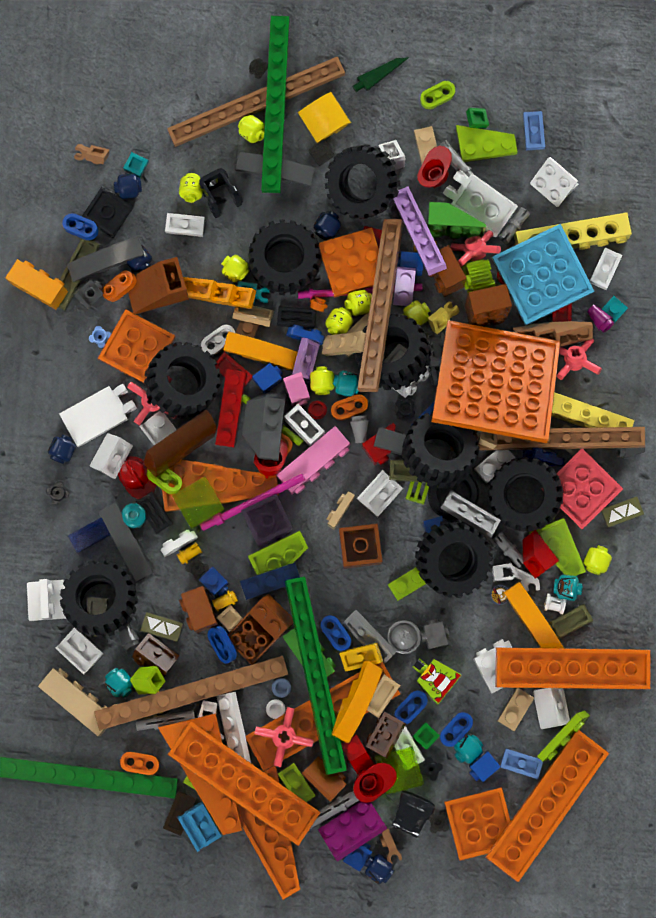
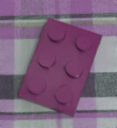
M360 801L319 828L318 831L338 862L385 831L387 827L371 802L365 803Z

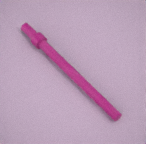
M300 474L222 514L219 512L213 515V518L201 523L200 527L205 531L215 525L219 526L225 523V520L305 481V477L303 474Z

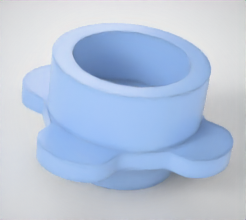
M96 326L92 335L89 336V341L96 343L99 348H104L111 333L109 331L106 332L101 326Z

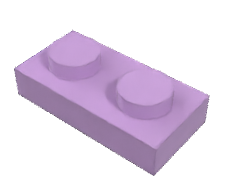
M397 267L393 305L408 306L412 303L416 268Z
M301 338L292 372L293 375L301 372L304 380H310V373L313 372L320 344L308 338Z

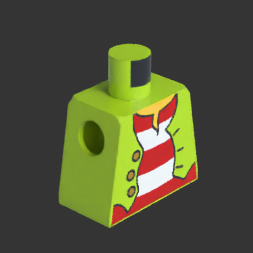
M419 658L413 666L421 674L416 680L417 683L437 705L461 677L460 673L435 659L427 665Z

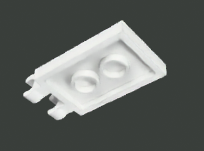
M457 171L453 178L461 183V186L456 190L449 185L443 194L453 200L451 205L486 224L485 230L492 231L493 236L496 238L518 206L473 173L468 177L463 171Z
M124 384L117 386L114 390L108 386L59 413L77 447L127 421L126 414L137 409L133 400L124 405L122 404L119 397L128 393Z

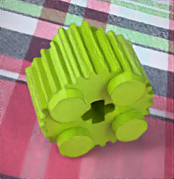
M488 259L468 262L461 267L466 276L464 289L467 290V293L496 285L490 271L491 264Z

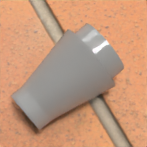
M367 416L351 417L352 421L350 424L355 443H364L367 441L369 420H367Z

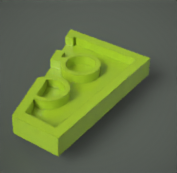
M456 125L460 155L463 162L516 155L518 152L514 134Z
M564 518L536 530L559 560L556 565L564 575L578 576L586 572Z
M299 530L248 555V558L256 574L259 575L294 563L308 549V546Z
M585 710L576 713L537 757L542 762L548 759L551 761L558 754L557 749L561 745L564 747L571 740L570 736L574 732L577 733L584 726V722L590 715Z

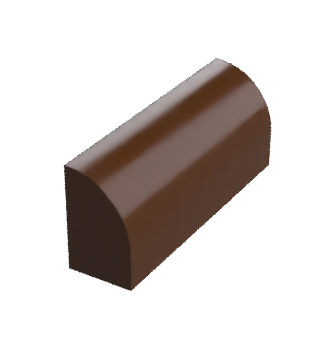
M206 409L146 451L143 464L155 478L215 437L216 425L208 410Z

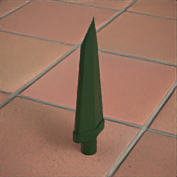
M396 58L358 76L359 82L352 86L354 91L358 92L362 88L366 91L370 90L408 58Z

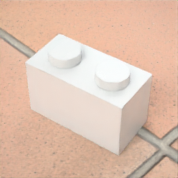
M299 404L284 416L287 424L309 447L325 435V431Z

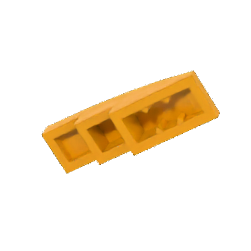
M183 277L188 298L250 309L253 307L256 290L253 288L217 283L214 280Z
M232 332L227 333L223 348L225 352L260 361L266 365L271 363L273 366L277 365L279 368L293 371L298 353L282 346Z
M520 582L503 592L519 619L526 626L540 648H564Z
M363 662L358 679L353 680L348 698L342 701L332 731L333 736L346 743L350 742L371 702L383 669L372 662Z

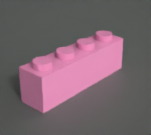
M334 426L278 473V480L284 483L303 474L305 481L287 489L291 495L294 493L299 494L306 488L304 484L309 480L311 482L316 480L320 476L319 472L322 469H329L335 463V458L338 456L343 457L349 452L350 442Z

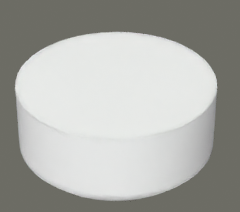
M271 700L266 706L267 715L272 719H277L285 714V705L280 700Z

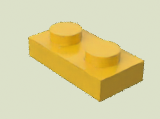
M378 643L339 653L345 672L362 668L364 661H370L373 664H379L383 661Z

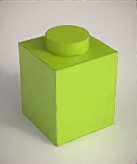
M157 666L139 667L130 678L138 695L156 694L166 682Z

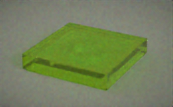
M205 476L172 495L191 529L225 510Z
M413 746L392 751L388 758L382 755L375 756L376 763L390 764L394 767L397 774L395 784L386 791V795L424 785Z

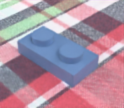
M542 111L523 112L526 151L545 149Z
M505 748L500 768L538 779L543 762L538 758Z

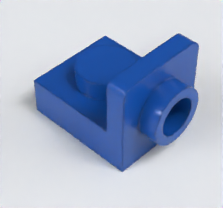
M214 567L210 568L199 579L215 597L223 595L228 590V581Z
M368 843L363 844L348 854L343 862L360 872L372 854L370 850L371 845Z

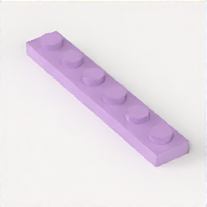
M409 187L398 190V196L393 199L428 275L430 276L447 269L445 261Z

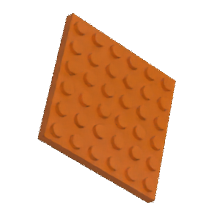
M448 320L431 422L547 443L560 341Z

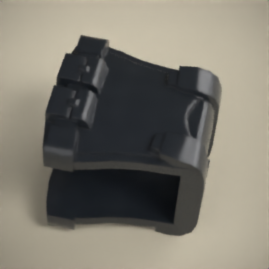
M222 168L210 172L199 180L203 196L207 198L209 209L215 218L221 215L217 203L210 193L211 190L224 184L236 207L241 206L243 202L240 192L236 186L231 185L228 180V174Z
M402 790L398 811L392 827L417 838L425 822L434 813L435 805L422 796Z

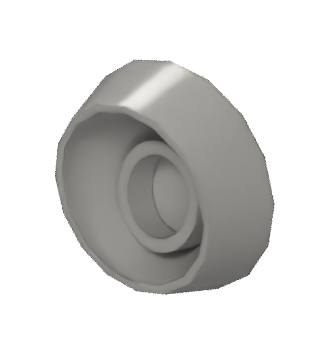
M400 620L389 628L387 634L388 643L397 653L408 654L415 651L420 645L421 632L413 622Z

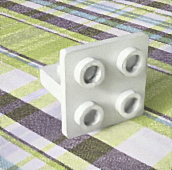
M551 157L545 161L530 182L536 190L556 207H559L564 199L579 185L577 183L578 180Z
M39 579L38 582L27 583L29 621L66 619L60 606V600L62 599L60 590L65 589L63 585L64 580L50 581L48 579Z

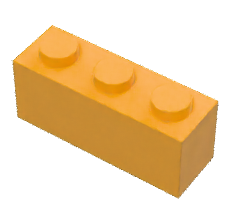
M17 259L5 279L18 289L57 310L68 293L64 287L65 283L57 278L54 280L49 278L50 275L42 269L39 271L35 270V266L25 260L23 263Z

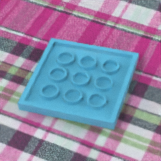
M561 224L492 257L504 284H507L508 292L525 325L594 293V289Z

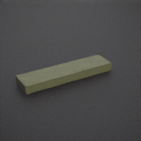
M81 238L69 263L98 251L100 244ZM66 267L60 278L65 283L64 287L68 291L58 307L64 311L67 310L73 298L72 294L78 289L82 281L73 282L68 267Z

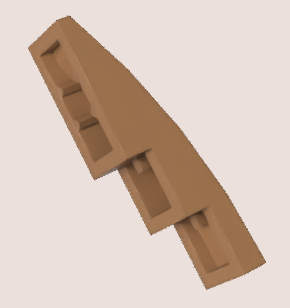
M577 321L547 322L515 327L513 332L560 341V347L593 339L592 322Z

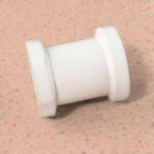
M547 593L544 611L549 609L558 611L563 615L567 599H559Z

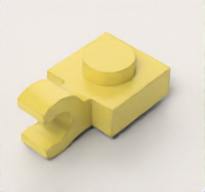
M449 301L444 305V308H439L428 317L434 333L439 334L446 328L447 321L459 313L458 306L455 305L453 307L452 302Z

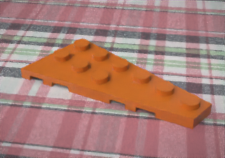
M180 460L169 469L181 478L182 486L176 494H168L162 490L164 510L169 512L250 500L278 486L277 476H269L266 479L265 475L259 472ZM172 483L168 484L170 487H175Z
M216 713L158 727L170 748L176 743L190 721L223 743ZM181 765L221 833L226 835L242 831L237 803Z
M276 766L264 771L265 774L279 783ZM237 804L242 827L284 900L300 890L291 841Z

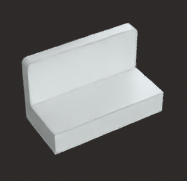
M107 433L90 467L116 479L133 445L120 437Z
M544 688L533 691L541 729L566 725L570 721L563 688Z

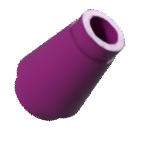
M596 305L588 309L587 313L598 331L601 330L605 333L614 325L613 318Z

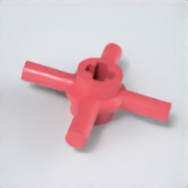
M488 230L482 237H469L465 240V244H451L450 248L452 251L465 252L458 260L460 267H463L469 260L477 261L483 259L486 253L499 254L501 252L500 246L486 245L493 236L492 231Z
M594 339L586 340L581 346H572L568 350L560 347L559 354L564 356L565 365L556 375L559 380H563L570 370L578 371L583 367L597 375L600 374L602 368L589 362L585 353L594 343Z
M167 376L168 381H169V383H170L171 380H172V378H170L169 376ZM131 381L127 388L142 397L141 403L143 408L133 421L140 426L149 412H156L160 407L157 404L155 406L152 403L150 404L149 399L152 397H147L146 391Z
M287 707L283 725L278 726L275 730L256 726L254 734L272 738L274 744L278 747L274 766H282L285 749L290 748L294 743L308 747L313 746V739L296 736L295 731L291 728L294 708ZM283 731H286L287 735L290 736L289 741L286 740L285 743H282V739L279 738V734H283Z

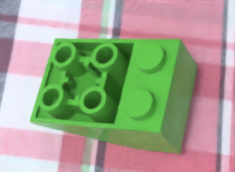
M429 203L427 226L432 237L439 238L442 235H446L450 238L458 239L461 236L469 238L472 236L482 237L484 235L486 224L450 203Z

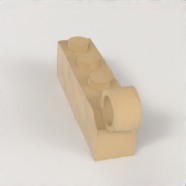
M53 668L38 687L93 733L101 736L106 729L99 731L94 711L107 708V706H100L97 703L99 701L98 698L91 693L87 695L83 692L82 689L84 687L76 680L71 682L67 678L69 674L63 669L59 668L57 670Z

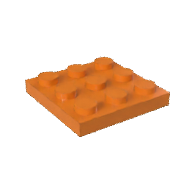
M372 228L319 243L322 261L334 298L353 291L373 287L379 248Z
M125 309L101 351L98 360L144 384V380L147 378L145 377V371L149 367L148 364L165 346L172 345L176 336Z
M502 787L444 802L459 861L488 854L511 822Z

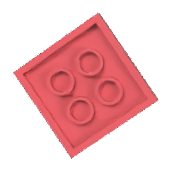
M580 449L556 473L561 480L564 491L563 504H561L560 508L581 529L586 527L623 490L584 449Z

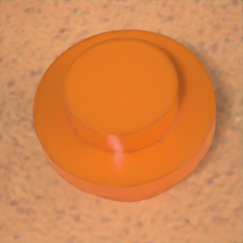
M315 297V299H310L309 301L311 303L310 307L320 312H324L325 308L328 307L325 303L326 300L320 297Z

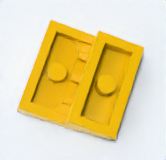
M332 92L318 98L298 112L315 141L319 144L333 133L337 134L351 123Z

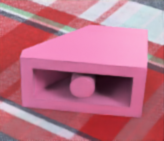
M299 372L283 378L284 387L292 407L297 404L301 407L308 404L307 401L310 400V396L302 373Z

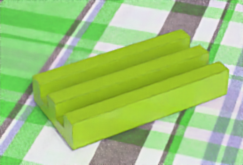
M411 481L405 500L424 505L429 486L426 483L422 499L420 500L418 495L422 483L418 482L413 498L410 497L414 482Z

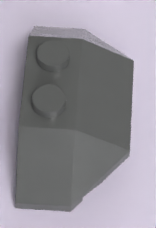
M267 391L247 401L242 437L259 459L279 461L287 393Z

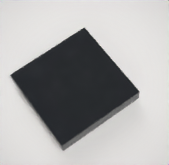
M101 187L82 217L94 221L99 230L114 238L134 207L104 187Z

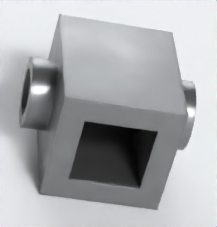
M438 619L426 621L427 625H424L423 630L420 632L422 642H426L428 650L447 646L446 637H449L447 625L444 626L443 621L438 622Z

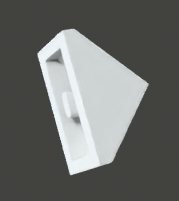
M397 140L378 145L381 152L386 151L389 154L388 158L390 160L394 159L396 163L393 165L395 170L405 167V155Z

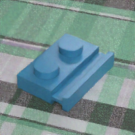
M202 802L177 817L197 852L222 837Z

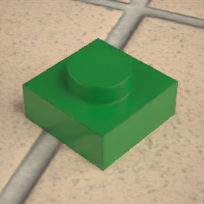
M468 108L466 115L469 128L486 129L489 126L486 110L482 108Z
M425 722L412 737L427 750L440 735Z

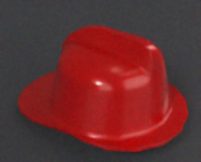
M437 146L428 152L417 174L420 185L435 189L447 181L448 169L452 161V154L448 148Z
M281 439L279 461L259 459L255 453L254 464L258 471L265 475L266 479L269 476L277 475L281 471L288 453L286 442Z
M130 456L126 458L118 473V477L132 497L141 499L150 492L154 493L156 484L148 479V468L143 464L144 461L136 456Z
M377 763L369 769L361 771L357 775L353 786L356 798L365 803L373 802L388 791L397 779L394 767L387 763Z

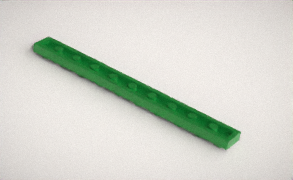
M271 16L262 193H281L289 16Z
M305 577L289 579L285 581L325 772L326 775L347 771L341 741L332 735L336 718Z
M0 757V777L176 798L178 778Z

